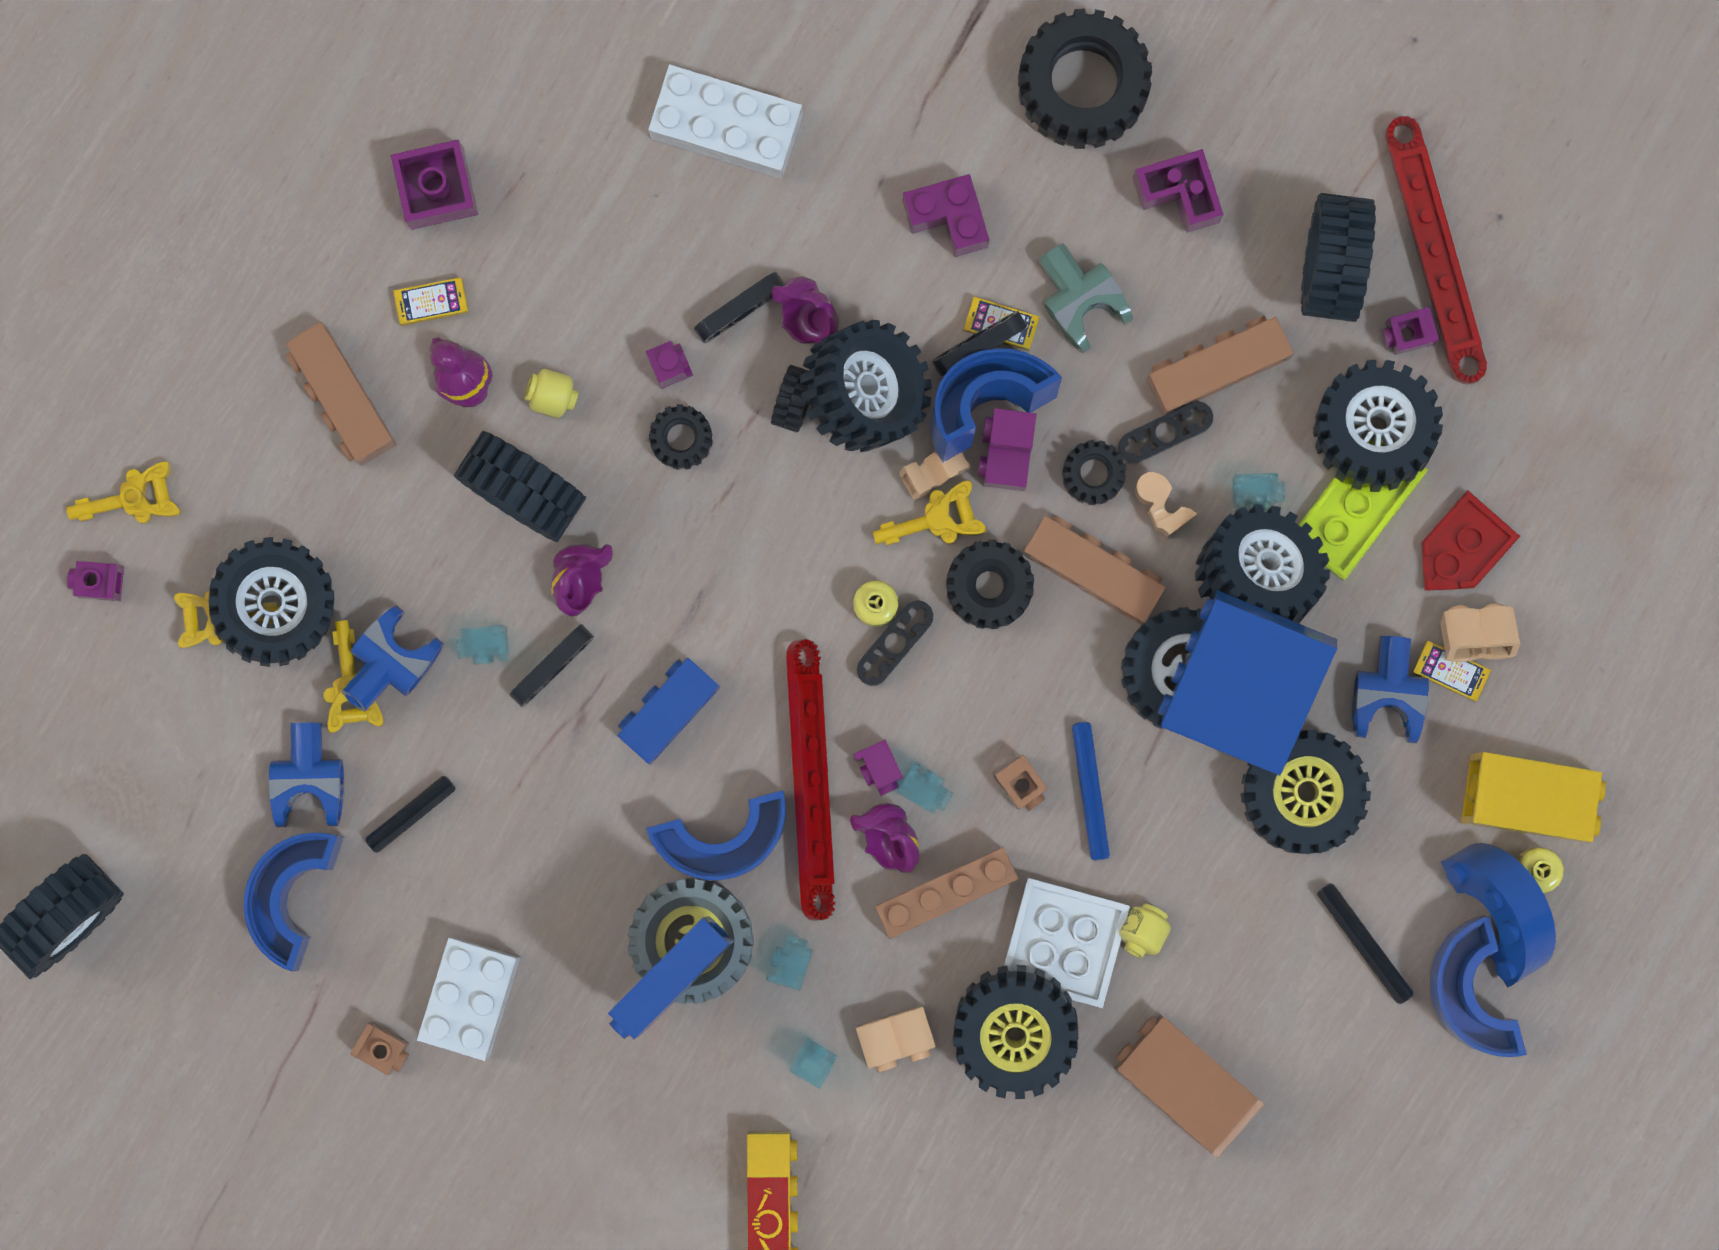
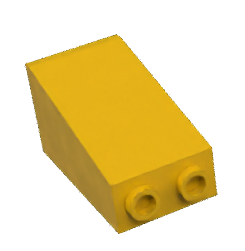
M1487 752L1470 754L1460 824L1585 843L1593 842L1594 836L1599 835L1601 828V816L1597 815L1598 802L1604 800L1606 792V782L1602 780L1603 772Z

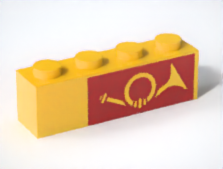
M748 1131L747 1133L748 1250H798V1247H791V1233H798V1211H791V1197H798V1175H791V1161H798L797 1140H791V1131Z

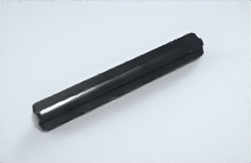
M1330 883L1321 888L1317 893L1318 897L1396 1003L1403 1004L1414 995L1413 991L1335 885Z

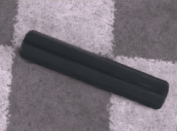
M440 777L368 835L365 839L367 845L372 851L380 852L451 795L456 789L454 784L448 777Z

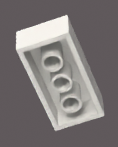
M669 64L648 131L652 140L783 179L803 116V109L801 104Z

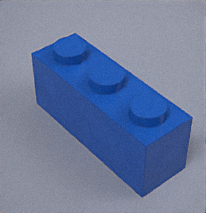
M689 658L684 662L678 659L665 673L669 679L662 687L658 688L654 685L642 698L641 701L645 703L643 708L637 714L631 711L618 725L622 731L617 736L649 765L657 759L721 688Z

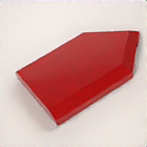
M1467 490L1421 542L1424 591L1474 589L1519 539L1520 535Z

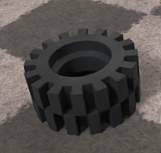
M789 365L776 398V404L771 417L772 425L796 433L800 431L810 405V401L802 402L801 393L807 391L808 386L800 384V375L809 370Z
M676 404L677 407L671 408L669 406L665 408L664 412H659L656 415V420L650 426L649 440L655 456L662 464L667 467H673L676 470H679V468L687 470L691 469L694 465L698 466L704 458H707L710 447L713 444V434L708 420L700 411L698 412L692 406L685 407L683 404ZM684 424L694 431V442L686 450L673 449L668 443V433L675 425Z
M1089 440L1087 443H1080L1068 454L1062 469L1063 484L1067 487L1071 497L1077 498L1078 502L1082 504L1083 502L1089 503V505L1104 504L1108 500L1113 499L1121 490L1126 479L1125 471L1127 469L1126 464L1123 462L1122 454L1118 453L1115 450L1116 447L1112 444L1109 446L1105 444V441L1094 442V440ZM1099 460L1106 466L1108 476L1103 484L1091 486L1083 481L1081 467L1085 462Z

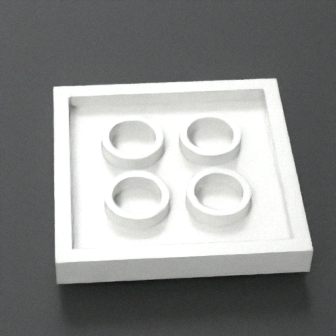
M1027 878L1004 966L1007 965L1008 971H1017V965H1026V972L1033 974L1036 968L1045 971V978L1049 981L1053 977L1061 983V991L1063 993L1067 991L1072 1000L1103 1008L1121 942L1119 931L1127 919L1130 906Z

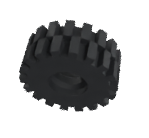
M990 539L986 542H974L973 545L961 550L960 554L952 561L946 579L947 598L956 615H959L967 624H973L976 628L998 629L1013 623L1028 607L1034 592V574L1031 572L1029 561H1026L1022 556L1023 553L1018 549L1012 548L1009 543L996 542L997 540ZM988 571L1000 575L1004 584L1001 594L992 599L984 598L976 589L977 578L982 573Z

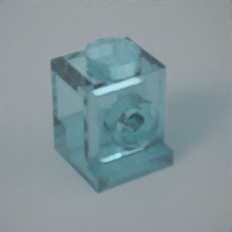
M1278 473L1236 474L1232 478L1234 513L1237 509L1249 506L1250 510L1254 504H1263L1264 511H1268L1270 505L1285 502L1284 482L1278 481Z
M504 625L461 629L462 638H456L458 659H473V665L494 663V657L499 656V661L503 663L510 662L507 627Z
M914 762L897 793L934 814L937 808L944 811L953 792L942 786L945 779L929 770H926L924 775L919 773L918 769L921 765Z
M788 935L784 948L777 946L771 966L777 968L776 974L769 972L766 980L800 991L813 949L806 947L808 940Z
M807 1038L789 1072L820 1089L838 1056Z

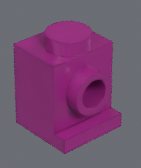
M1430 307L1390 317L1385 322L1387 328L1382 329L1384 345L1386 349L1393 348L1394 355L1434 346L1439 341ZM1402 329H1409L1412 332L1411 340L1402 338Z
M668 341L646 351L661 389L693 376L680 343L673 346L672 341Z
M76 561V568H70L68 572V589H73V596L78 598L121 601L124 567L113 563ZM94 573L97 576V582L95 585L89 586L88 577Z
M886 739L854 754L856 761L864 760L866 765L859 768L867 785L875 784L880 796L900 788L897 781L903 779V776Z

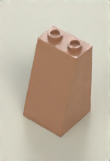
M1160 1015L1157 1019L1151 1016L1138 1031L1142 1037L1135 1045L1132 1046L1128 1043L1115 1057L1119 1063L1114 1068L1207 1151L1218 1158L1264 1104L1164 1016Z

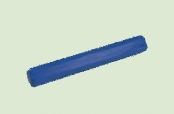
M1090 722L1075 723L1072 725L1090 857L1095 861L1109 858L1110 853L1092 728Z

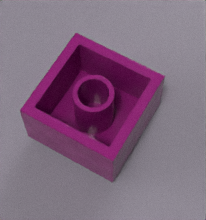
M459 139L391 155L405 222L411 230L479 215L464 148Z

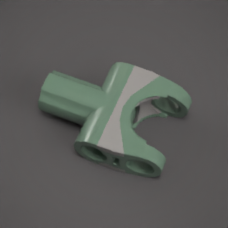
M1064 243L1056 246L1038 260L1058 289L1056 293L1043 301V305L1061 333L1081 353L1091 348L1089 341L1084 335L1085 330L1082 325V318L1089 310L1094 308L1105 309L1113 316L1116 315L1124 325L1133 320L1131 310L1120 287L1102 263L1084 273Z

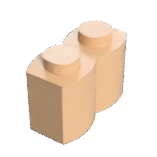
M1500 603L1488 604L1482 609L1458 605L1443 613L1440 626L1447 661L1465 662L1480 658L1495 660L1511 658L1517 655L1520 640L1513 607L1503 606Z
M924 1006L856 1026L868 1069L876 1067L877 1073L897 1067L896 1060L909 1056L911 1062L930 1057V1049L936 1048Z

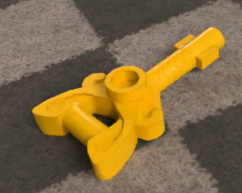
M167 461L157 463L143 473L135 469L129 470L126 474L127 482L121 484L119 495L90 501L89 497L75 500L76 505L66 508L68 518L70 520L79 518V521L83 522L94 519V514L122 507L126 513L135 516L136 521L141 524L151 521L152 514L160 517L179 516L181 509L170 501L166 479L171 472L170 463ZM152 482L157 502L154 505L150 504L145 495L147 484Z
M968 480L961 482L946 495L940 490L933 491L929 496L931 503L926 505L924 516L894 524V521L881 524V529L872 531L876 545L885 542L886 546L900 542V537L930 529L931 533L936 537L941 536V539L946 544L954 543L957 539V534L977 536L986 533L985 525L975 519L968 498L972 490V482ZM955 501L962 524H956L949 516V504Z
M210 590L205 593L204 598L188 593L174 594V600L183 609L185 632H183L178 640L179 648H190L204 642L206 639L214 646L220 645L223 640L218 639L215 634L213 623L211 624L209 615ZM277 602L263 603V609L268 612H275L281 607V605L277 606ZM197 607H202L208 616L206 627L202 631H199ZM258 610L247 613L250 619L258 612ZM261 617L258 621H264V617ZM269 619L268 624H273V620Z
M349 621L334 622L336 631H332L333 646L338 645L342 677L335 679L332 683L333 687H329L323 692V699L327 703H332L327 718L328 733L331 734L338 731L343 724L367 721L373 726L382 727L384 723L383 716L375 701L365 712L358 708L341 710V705L348 701L341 691L356 675L353 654L351 653V644L356 642L354 629L349 628Z

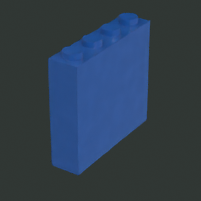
M1217 590L1214 599L1207 598L1202 607L1199 618L1203 619L1204 622L1200 631L1193 630L1189 637L1185 650L1189 651L1190 654L1186 663L1179 662L1171 680V682L1176 683L1172 695L1165 694L1160 704L1158 714L1163 715L1161 727L1281 776L1337 651V639Z
M710 916L703 917L608 1012L613 1018L609 1023L610 1026L624 1039L629 1035L633 1039L642 1035L726 951L734 940Z

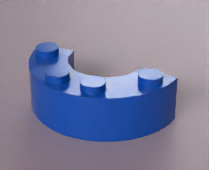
M1013 349L983 350L958 361L949 369L939 384L931 417L932 442L941 461L944 463L972 447L976 425L971 417V412L977 406L991 400H1006L1019 405L1024 411L1031 413L1057 398L1062 377L1054 368L1038 357Z
M782 790L749 799L750 814L746 826L736 838L723 844H708L699 841L688 831L683 819L648 827L646 830L660 856L678 871L704 880L735 878L759 866L777 846L786 820L785 794Z
M305 833L287 838L269 849L257 862L249 876L244 894V916L250 936L259 950L269 960L288 971H299L310 936L299 931L290 920L287 909L288 892L295 880L305 872L315 869L333 870L344 836L329 833Z
M1474 843L1441 861L1446 877L1456 892L1466 893L1475 897L1487 908L1493 917L1499 933V951L1490 957L1496 966L1497 974L1504 981L1507 988L1548 963L1553 955L1556 943L1553 915L1540 886L1516 858L1494 845Z
M1481 915L1458 926L1439 947L1430 973L1432 1003L1444 1027L1466 1046L1500 1057L1524 1056L1527 1053L1518 1020L1491 1017L1479 1006L1474 996L1473 979L1477 967L1487 956L1499 951L1490 916Z

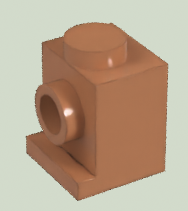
M1024 755L994 775V778L1018 810L1025 806L1029 812L1045 800L1042 793L1048 790V788ZM1019 779H1025L1028 782L1029 788L1026 792H1019L1016 789V782Z
M371 1022L365 1027L350 1055L388 1076L392 1074L393 1070L399 1072L409 1057V1053L405 1052L409 1043ZM378 1045H384L387 1049V1055L384 1058H379L375 1053V1048Z

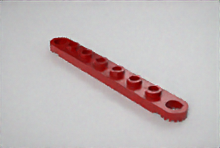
M1400 116L1391 121L1385 131L1388 151L1451 374L1459 383L1466 385L1474 384L1485 375L1487 370V361L1483 352L1481 338L1420 125L1414 118ZM1396 127H1408L1412 131V140L1405 144L1399 143L1396 137H1394ZM1470 357L1477 362L1478 370L1475 375L1469 376L1462 373L1459 369L1462 358Z
M804 639L793 641L788 646L786 665L800 902L805 917L809 920L817 921L829 919V916L833 915L831 912L835 910L833 905L836 902H833L835 896L832 890V884H835L823 682L822 674L819 673V660H821V657H818L820 650H817V644L814 645L813 641ZM800 649H803L806 654L805 665H803V662L800 663L802 661L799 659L801 657L799 653L802 652ZM815 895H818L821 900L819 911L815 909L816 905H813V903H816V901H813V899H816Z

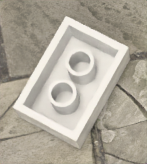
M456 937L448 938L417 1041L483 1061L490 1059L521 957Z

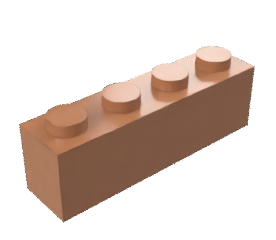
M1265 315L1248 322L1246 324L1248 329L1235 335L1234 330H1230L1214 338L1216 344L1204 349L1202 344L1183 352L1185 358L1175 363H1172L1171 359H1166L1152 366L1153 373L1148 375L1147 382L1163 416L1289 360L1294 353L1277 317L1275 316L1267 320Z
M322 322L285 343L290 353L285 355L288 362L296 373L299 371L303 372L308 381L303 384L306 392L313 402L318 400L321 402L325 409L321 416L331 432L337 429L343 439L338 445L349 462L355 459L359 465L363 466L397 445L328 328Z
M1045 515L1024 550L1023 555L1142 626L1166 589L1164 585L1160 584L1162 578L1148 569L1144 568L1140 572L1130 566L1132 560L1118 551L1114 550L1111 555L1101 549L1102 542L1087 533H1084L1081 537L1070 530L1072 525L1063 518L1054 515L1051 519Z
M1004 847L878 904L875 908L891 939L1018 880V877Z

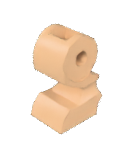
M935 451L926 457L920 466H918L917 462L904 466L899 475L915 501L927 495L931 489L941 487L946 481L958 476L971 466L962 452L943 463Z
M1147 472L1138 479L1135 486V495L1141 503L1151 506L1147 514L1151 518L1154 530L1161 532L1168 538L1192 520L1197 513L1186 507H1181L1175 513H1168L1165 510V502L1172 490L1171 484L1163 475L1156 472Z

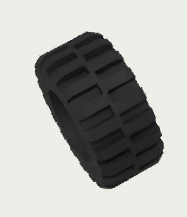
M1085 8L1074 9L1073 15L1067 16L1065 12L1056 15L1053 22L1050 24L1048 22L1043 23L1038 28L1037 34L1031 36L1026 44L1025 52L1022 54L1018 73V96L1021 105H1024L1026 108L1025 115L1030 123L1035 122L1039 126L1038 132L1045 137L1050 134L1055 137L1054 143L1062 146L1065 145V142L1074 143L1075 149H1085L1086 144H1093L1094 148L1105 146L1107 140L1112 139L1116 141L1123 136L1125 130L1131 129L1137 122L1150 93L1152 63L1147 60L1149 52L1145 43L1140 44L1138 42L1139 34L1133 27L1127 30L1122 26L1123 19L1116 15L1112 20L1104 17L1105 11L1095 9L1094 14H1085ZM1084 50L1097 53L1108 60L1117 75V87L1110 100L1098 107L1079 108L1070 105L1059 97L1053 88L1052 71L1062 56L1070 52Z

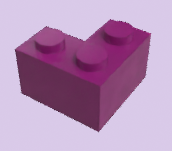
M1203 149L1135 170L1133 180L1143 210L1176 201L1186 233L1220 223L1224 214Z
M970 174L903 193V205L912 234L946 225L955 257L988 248L989 236Z
M994 408L992 417H986L982 442L989 443L987 457L980 456L978 477H984L983 486L1017 491L1026 490L1036 413Z

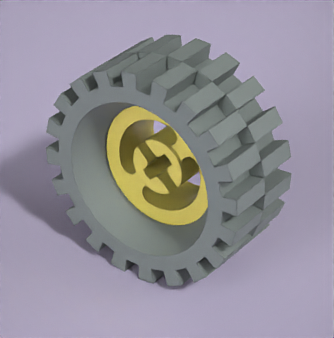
M682 879L658 887L636 909L632 925L629 927L628 936L630 937L628 952L629 956L632 957L634 963L632 966L636 974L638 973L643 978L669 952L666 936L671 924L676 919L688 914L694 917L693 924L684 926L678 931L686 935L703 917L710 916L734 942L675 1002L697 1004L723 995L740 980L752 957L754 935L752 934V923L744 909L745 907L729 890L708 880ZM675 938V945H676L681 939Z

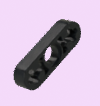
M777 272L767 275L699 322L694 327L695 332L703 343L710 342L773 299L771 293L773 287L784 286L785 283Z
M1015 311L934 358L932 363L941 377L945 376L949 369L958 361L973 353L998 346L1024 330L1027 324L1019 311Z
M1196 401L1126 433L1119 442L1118 453L1122 454L1123 461L1126 463H1141L1206 432L1212 425L1213 412L1203 402ZM1193 409L1198 414L1204 412L1206 417L1202 420L1203 426L1199 427L1197 423H1192L1184 428L1188 434L1183 436L1181 425L1174 417L1180 416V420L1183 422L1192 416L1191 410ZM1163 423L1172 425L1176 433L1175 438L1167 443L1160 441L1156 436L1157 426ZM1148 430L1150 440L1157 449L1151 450V445L1147 444L1139 450L1140 456L1136 457L1133 452L1127 454L1125 449L1129 445L1128 440L1133 439L1135 443H1139L1147 438L1143 432Z
M919 600L908 603L861 658L857 665V675L862 683L868 686L882 684L929 629L933 622V611L927 603ZM922 608L926 611L924 614L926 623L922 625L918 622L914 625L911 632L917 635L911 639L905 630L896 627V625L902 621L903 625L906 626L911 620V615L908 612L911 609L918 611ZM893 633L900 634L905 639V648L896 654L889 652L885 647L886 638ZM880 648L883 655L894 660L891 666H888L887 662L884 661L879 667V671L882 674L881 677L872 676L870 679H867L864 676L866 669L863 666L866 662L874 664L880 656L874 654V651Z
M583 624L579 625L509 695L521 708L527 705L594 639V636Z

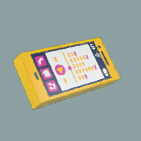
M462 277L393 291L401 326L469 313Z
M973 297L963 331L976 334L1007 315L1019 311L1027 327L1004 341L1003 344L1030 351L1040 316Z
M1427 640L1411 673L1419 677L1428 678V681L1473 702H1477L1491 670L1473 661H1447L1445 649Z

